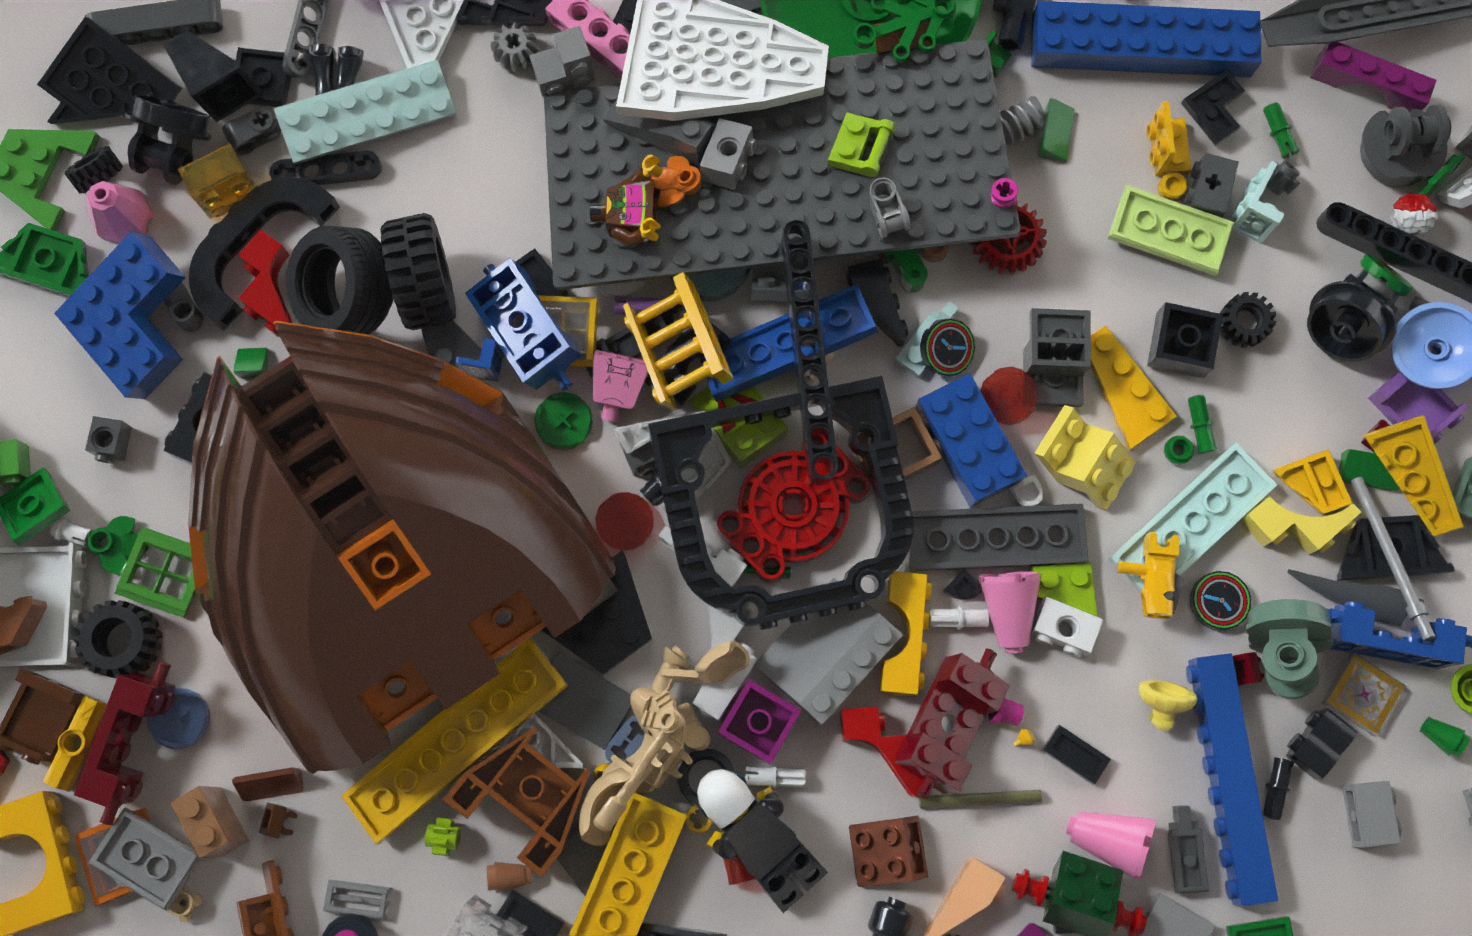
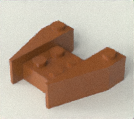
M533 727L462 774L443 800L468 819L484 797L489 794L536 832L517 855V859L542 878L562 852L590 770L585 768L578 778L573 780L528 744V741L538 730Z

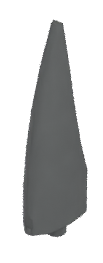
M1291 569L1287 571L1288 574L1307 587L1342 606L1345 605V602L1365 604V609L1375 610L1376 620L1401 627L1407 616L1405 609L1407 603L1400 589L1386 585L1336 581Z

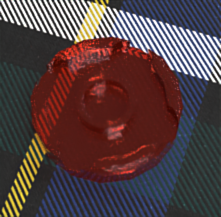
M1015 367L997 369L984 380L980 390L997 422L1004 425L1019 424L1028 419L1034 412L1039 399L1038 387L1033 378L1022 369Z
M630 492L615 493L599 506L595 517L596 530L602 541L609 547L620 551L635 550L644 545L650 538L654 528L653 511L642 497Z

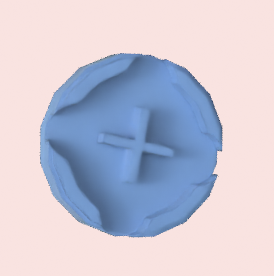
M175 688L173 692L175 700L171 709L166 711L165 715L147 716V726L158 744L171 749H184L196 744L205 735L210 723V711L207 702L200 694L186 688Z

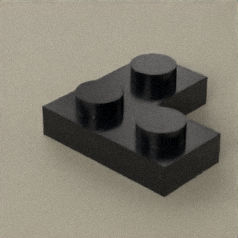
M1227 69L1184 98L1181 104L1216 146L1240 128V125L1227 111L1225 106L1240 97L1245 90Z

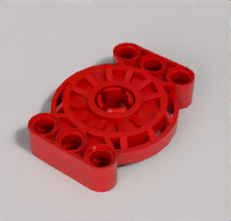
M816 433L811 436L812 441H818L822 445L827 443L826 438L822 434ZM803 440L802 452H779L766 457L756 464L747 474L740 488L737 504L738 511L727 510L718 517L717 530L720 537L734 551L744 557L743 561L764 582L776 583L784 574V562H807L829 551L841 538L846 527L850 509L849 503H860L867 497L871 486L870 480L837 445V461L843 466V471L835 473L832 481L823 486L816 485L809 479ZM781 459H790V460H782V461H780V462L774 463L775 461H778V460H781ZM817 463L815 465V470L818 474L828 475L830 473L828 465L825 463ZM766 466L767 468L755 478V474ZM852 482H858L863 486L864 491L861 494H853L849 490L848 485ZM749 485L751 487L749 499L743 501L744 492ZM787 499H798L804 505V512L802 515H785L782 504ZM839 513H844L843 522L839 529L835 524ZM732 519L738 523L739 527L734 532H727L723 529L722 524L724 521ZM830 535L834 536L830 543L821 548L820 545L824 543ZM748 540H753L757 542L759 549L757 552L750 554L744 551L742 545ZM810 550L813 551V553L808 555L796 556V554L805 553ZM773 561L778 564L780 570L775 575H768L763 570V565L766 562Z

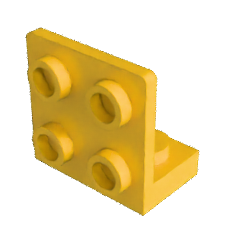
M1163 101L1146 128L1147 139L1151 140L1152 145L1149 155L1150 165L1154 166L1155 176H1164L1169 172L1188 175L1191 172V162L1185 118L1171 119L1169 101Z

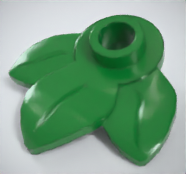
M128 516L116 517L106 527L98 528L90 534L88 548L92 554L100 557L101 566L106 571L122 575L138 537V534L132 533L135 526V518ZM108 538V545L101 548V540Z

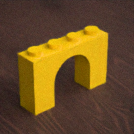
M41 791L0 805V842L23 834L30 836L41 845L46 858L45 873L38 886L24 896L0 904V936H12L84 911L85 894L82 887L77 883L75 875L77 863L74 856L70 855L68 847L70 835L67 827L62 823L60 815L62 813V803L59 797L55 795V792Z

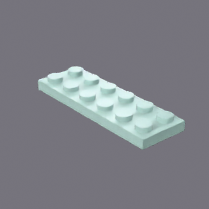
M438 59L273 108L294 165L456 115V110Z
M1235 442L1108 559L1116 568L1118 561L1145 564L1143 546L1146 534L1150 532L1157 533V541L1161 547H1165L1166 541L1173 535H1178L1180 538L1179 556L1176 557L1175 572L1181 575L1278 484ZM1123 574L1139 592H1141V589H1144V580H1141L1139 575Z

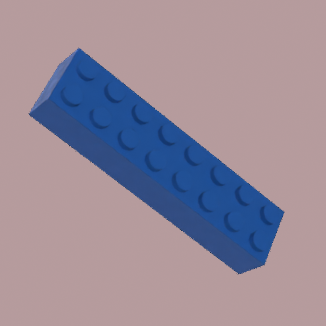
M1038 1L1032 15L1031 67L1218 76L1228 69L1233 77H1252L1262 63L1260 11Z

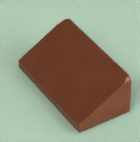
M294 767L238 776L232 779V783L243 801L303 791L302 771Z

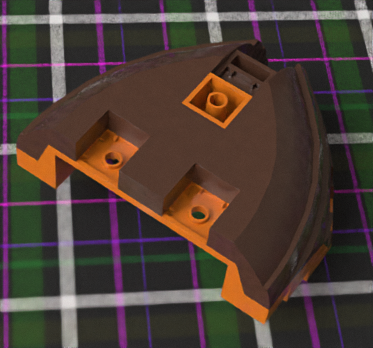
M275 321L276 331L290 354L288 358L243 386L240 385L221 356H218L216 359L193 444L188 529L195 591L204 611L208 614L214 636L222 645L229 661L251 697L278 730L305 769L314 774L317 771L346 769L368 762L391 746L388 730L437 698L445 709H448L498 676L500 672L494 660L544 627H547L555 638L581 621L597 601L609 579L615 576L616 566L614 559L568 487L502 391L444 360L371 335ZM500 611H510L511 618L507 623L499 624L495 621V617ZM394 681L405 683L404 690L398 694L390 693L388 686Z

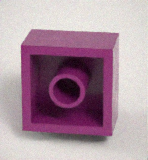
M748 679L717 734L766 764L771 765L801 710Z

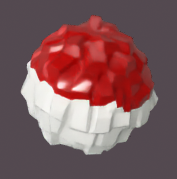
M1409 192L1399 197L1393 204V212L1390 218L1394 227L1407 233L1419 232V234H1428L1431 227H1434L1435 221L1438 220L1439 214L1437 206L1432 203V200L1426 194H1412Z

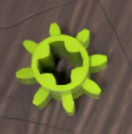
M437 817L436 824H428L425 834V846L432 847L431 854L449 856L450 850L458 849L461 827L454 826L455 820Z

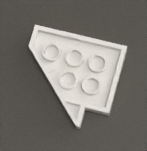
M379 0L406 67L410 68L437 59L439 62L458 22L457 16L464 0Z

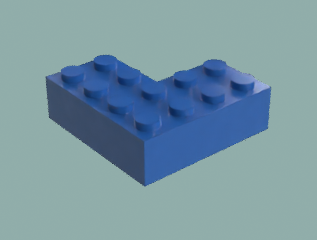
M131 231L54 314L125 398L146 399L183 360L148 317L186 277L151 236Z

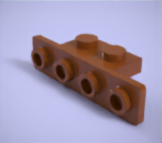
M274 860L262 863L267 894L236 902L242 935L294 936L292 928H287L285 916L289 914L286 897H281L279 885L283 882L281 869L279 866H275Z

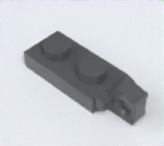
M1172 806L1174 822L1168 823V837L1175 893L1209 892L1202 829L1198 827L1197 821H1191L1190 806Z

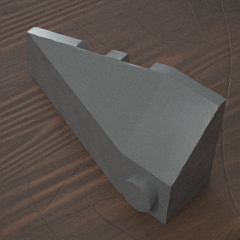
M617 98L603 118V121L675 156H683L690 163L700 167L719 118H724L715 115L672 121L616 114Z

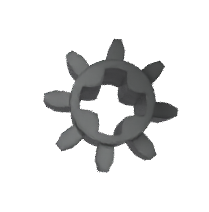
M1284 160L1280 165L1277 163L1266 186L1278 196L1284 191L1289 195L1300 184L1296 180L1300 172L1291 163Z

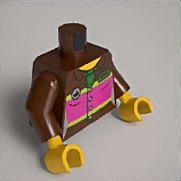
M654 155L646 156L642 162L641 169L616 186L609 187L607 189L606 204L590 205L591 222H606L609 236L630 248L644 242L656 243L659 238L656 229L661 228V225L656 222L657 192L654 179L651 178L652 175L654 177L662 175V168L657 166L661 160Z

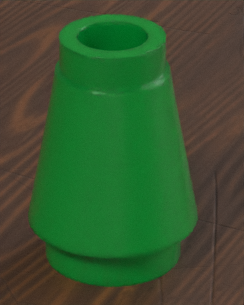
M1430 716L1426 718L1419 730L1448 756L1452 754L1457 758L1462 754L1470 741V737L1465 734V730L1433 719Z

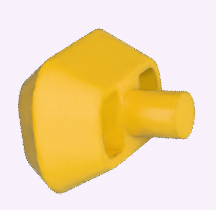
M1024 728L1020 731L1018 739L1014 741L1016 747L1021 744L1033 745L1036 738L1030 729Z

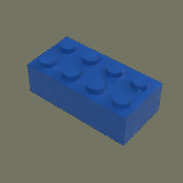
M971 373L918 399L915 409L918 414L923 413L929 425L927 431L932 439L936 438L943 451L941 456L970 508L1023 481L1027 476Z

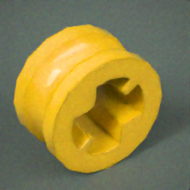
M696 805L687 811L686 814L688 815L685 823L690 831L703 833L710 828L712 820L703 812V816L708 818V822L705 826L701 824L702 828H695V823L690 821L691 814L694 813L696 815V810L704 811L702 807Z

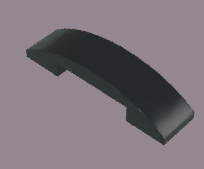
M678 304L644 323L648 335L650 336L683 318V314L686 313L684 306ZM628 328L623 329L608 339L601 338L596 341V350L633 358L642 355L634 334ZM582 354L581 359L586 360V354ZM586 367L588 373L593 378V367Z

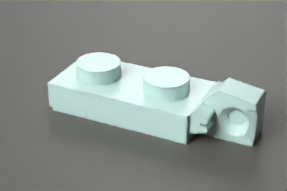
M949 301L940 314L934 310L928 315L897 356L895 362L916 377H919L927 367L920 353L923 333L936 320L953 318L958 307Z

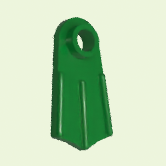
M1453 154L1443 167L1428 180L1429 184L1419 194H1426L1429 198L1460 166L1466 156L1463 154L1459 156Z

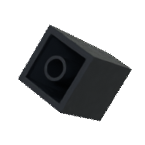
M188 30L163 45L190 96L216 123L264 94L259 85L237 61Z

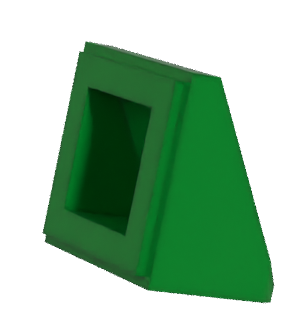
M267 347L238 349L233 373L239 378L257 377L268 370Z

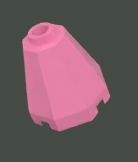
M101 181L91 186L87 195L88 216L97 235L101 239L111 240L119 244L131 231L146 234L148 230L146 225L149 220H152L154 214L142 191L117 183Z

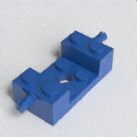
M511 258L497 268L493 264L487 265L489 269L486 267L483 269L487 276L465 292L467 298L523 383L538 390L548 381L555 379L562 391L568 390V387L571 388L573 383L564 371L570 364L582 356L581 352L568 333L558 327L535 291L538 288L522 266ZM519 314H523L525 317L523 325L519 328H514V318Z
M1345 602L1343 606L1337 605L1334 608L1328 609L1332 626L1331 639H1333L1331 650L1441 669L1464 664L1465 647L1472 648V636L1466 635L1467 627L1455 625L1456 621L1451 619L1437 618L1436 622H1429L1436 638L1430 641H1423L1417 627L1411 629V637H1403V640L1392 638V633L1373 631L1375 610L1365 609V604Z

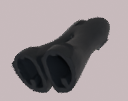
M325 44L309 46L310 60L315 77V96L333 91L337 56L335 49ZM353 46L338 47V77L334 90L354 84L363 61V50Z

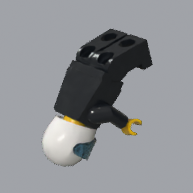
M724 769L710 771L699 783L697 789V808L705 818H710L722 829L724 834L714 831L706 845L712 847L717 855L726 860H731L737 855L749 874L754 876L770 899L782 913H785L804 895L791 880V877L794 875L802 886L809 891L828 873L827 870L797 839L794 831L778 818L782 815L784 806L779 796L773 792L772 786L758 792L757 801L747 787L746 780L738 771L730 772ZM816 869V871L810 878L805 879L806 875L810 871ZM793 890V892L787 899L782 900L783 896L787 892Z

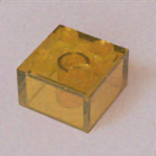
M230 143L177 169L191 197L210 219L225 215L234 203L240 202L245 195L257 187L246 164Z

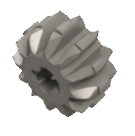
M515 22L510 29L502 25L503 33L494 32L493 37L495 41H492L490 44L494 60L500 62L504 70L510 65L514 72H516L518 66H522L523 69L527 70V62H531L529 55L539 51L538 44L535 43V34L533 32L529 33L526 25L518 29Z

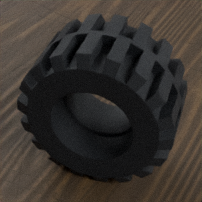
M109 600L105 601V606L101 604L93 606L94 612H86L82 616L86 619L84 624L78 623L76 629L80 630L79 635H74V642L79 643V647L75 648L76 654L83 656L80 661L84 666L89 667L88 670L103 676L117 678L118 675L139 674L138 671L146 672L150 668L148 665L149 661L156 662L158 656L154 655L155 651H161L162 644L158 643V639L163 638L162 631L156 629L160 626L158 620L151 618L153 614L126 601L118 600L115 602ZM126 623L131 631L130 644L122 654L112 657L107 648L108 636L116 626Z

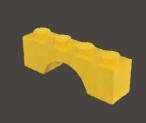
M895 571L888 577L886 605L895 609L904 619L907 627V641L900 654L881 663L879 693L915 697L918 695V690H923L925 673L920 672V661L926 659L927 642H922L923 630H928L929 613L924 612L925 600L930 601L932 588L931 583H927V574Z

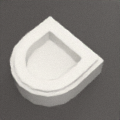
M1035 474L1008 489L1018 506H1038L1044 498L1043 487Z

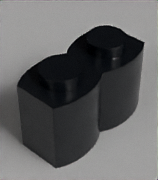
M1329 708L1320 711L1314 710L1305 720L1307 727L1304 732L1294 735L1287 744L1289 751L1286 757L1314 780L1323 779L1329 773L1340 755L1347 749L1357 734L1353 727Z

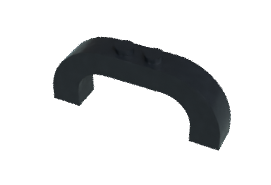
M285 177L262 183L245 195L240 202L234 203L222 221L210 228L208 235L199 244L190 263L189 286L193 299L200 310L221 330L225 331L243 311L223 289L222 276L228 263L272 217L279 213L287 211L300 212L322 227L340 208L334 196L314 182L301 178Z

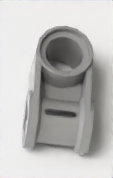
M884 177L874 180L870 185L869 204L881 238H886L889 233L901 229L905 231L911 230L909 214L901 201L894 182ZM884 194V195H887V196H889V197L884 198V199H881V198H878L877 196Z

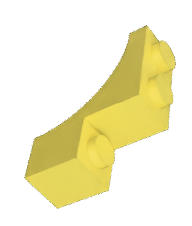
M1268 496L1255 505L1239 521L1262 546L1271 542L1277 545L1290 534L1308 554H1311L1318 550L1323 553L1335 543L1333 537L1337 533L1345 534L1356 525L1353 519L1361 511L1354 504H1351L1332 515L1310 517L1291 512Z

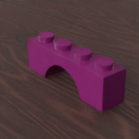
M1339 42L1326 44L1319 53L1310 76L1311 79L1335 88L1343 85H1360L1371 88L1386 98L1388 108L1405 107L1409 112L1412 109L1423 110L1429 104L1437 81L1426 75Z

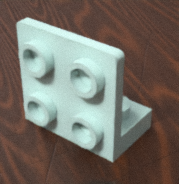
M1274 161L1266 169L1261 167L1254 179L1250 180L1244 191V194H1246L1244 199L1238 203L1232 213V217L1236 218L1233 230L1260 244L1280 224L1284 213L1278 211L1274 205L1259 201L1277 166V163Z

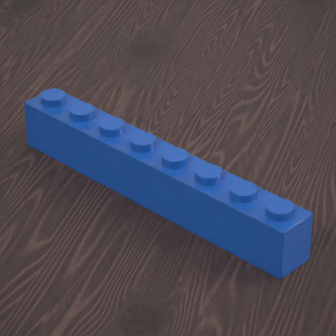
M1232 653L1197 657L1188 660L1189 666L1186 667V676L1197 696V703L1193 707V711L1195 714H1198L1200 724L1197 727V737L1200 744L1204 746L1203 769L1210 779L1211 787L1208 788V797L1211 805L1215 806L1217 818H1214L1213 823L1215 833L1221 839L1222 849L1219 850V858L1222 867L1226 868L1228 881H1225L1227 897L1229 900H1232L1233 905L1239 906L1278 901Z

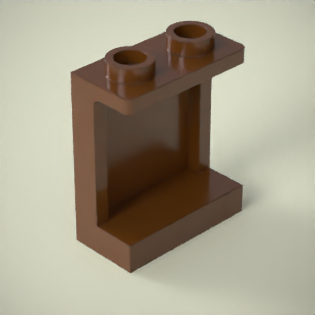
M20 669L15 680L20 682L21 685L0 724V750L12 753L13 750L23 753L21 759L35 765H39L41 761L52 762L58 751L60 735L68 730L83 697L86 695L33 671Z

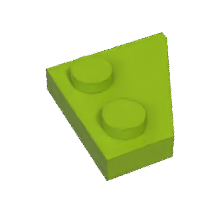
M1091 562L1032 566L1030 568V571L1040 573L1041 579L1037 599L1043 600L1049 597L1098 617Z

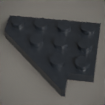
M87 16L83 18L37 83L39 87L60 101V104L47 121L54 125L123 116L124 111H130L134 94L173 102L183 89L175 81Z

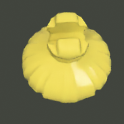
M1148 680L1139 684V695L1147 705L1153 708L1149 719H1152L1151 723L1158 730L1169 731L1175 725V714L1189 711L1197 703V696L1192 690L1176 683L1163 680Z

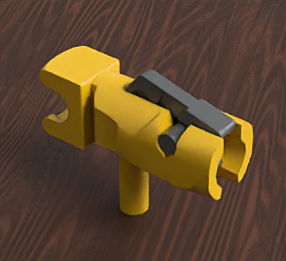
M1150 532L1144 538L1143 557H1145V564L1122 561L1117 563V573L1139 575L1140 579L1144 580V589H1141L1140 592L1144 617L1170 619L1175 613L1184 579L1175 572L1176 557L1179 556L1180 538L1178 535H1173L1166 541V546L1161 547L1157 541V533Z

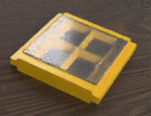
M538 296L558 327L568 333L582 354L580 358L569 366L593 367L597 341L598 298Z

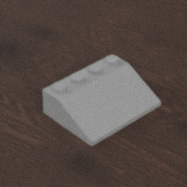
M833 578L829 583L837 582V580ZM867 603V607L849 611L848 606L836 608L837 614L819 617V612L807 614L808 620L792 623L754 664L765 677L818 726H821L903 635Z

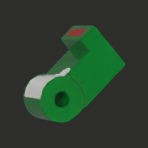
M915 249L879 253L878 257L881 258L883 265L889 262L892 263L900 276V284L905 291L915 293L923 288L928 272Z

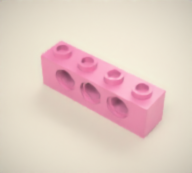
M553 0L545 8L548 22L560 32L580 26L591 57L621 80L627 52L617 54L616 51L628 49L629 31L622 24L618 23L616 25L612 22L602 8H595L588 0ZM578 16L586 17L581 21L574 20ZM598 33H606L604 37L595 36Z

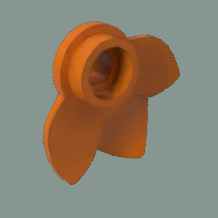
M683 156L669 157L667 167H660L662 168V175L659 177L652 175L651 178L654 179L655 188L661 190L656 205L662 208L680 203L686 194L692 195L698 192L702 186L701 172L696 167L690 166L688 159Z

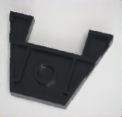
M464 0L457 16V21L461 25L512 26L515 22L517 26H545L547 22L545 8L553 0H495L493 5L477 0Z
M623 551L612 557L615 562L616 571L615 576L610 578L618 592L586 614L581 621L555 638L547 627L541 629L549 637L563 645L603 675L652 640Z

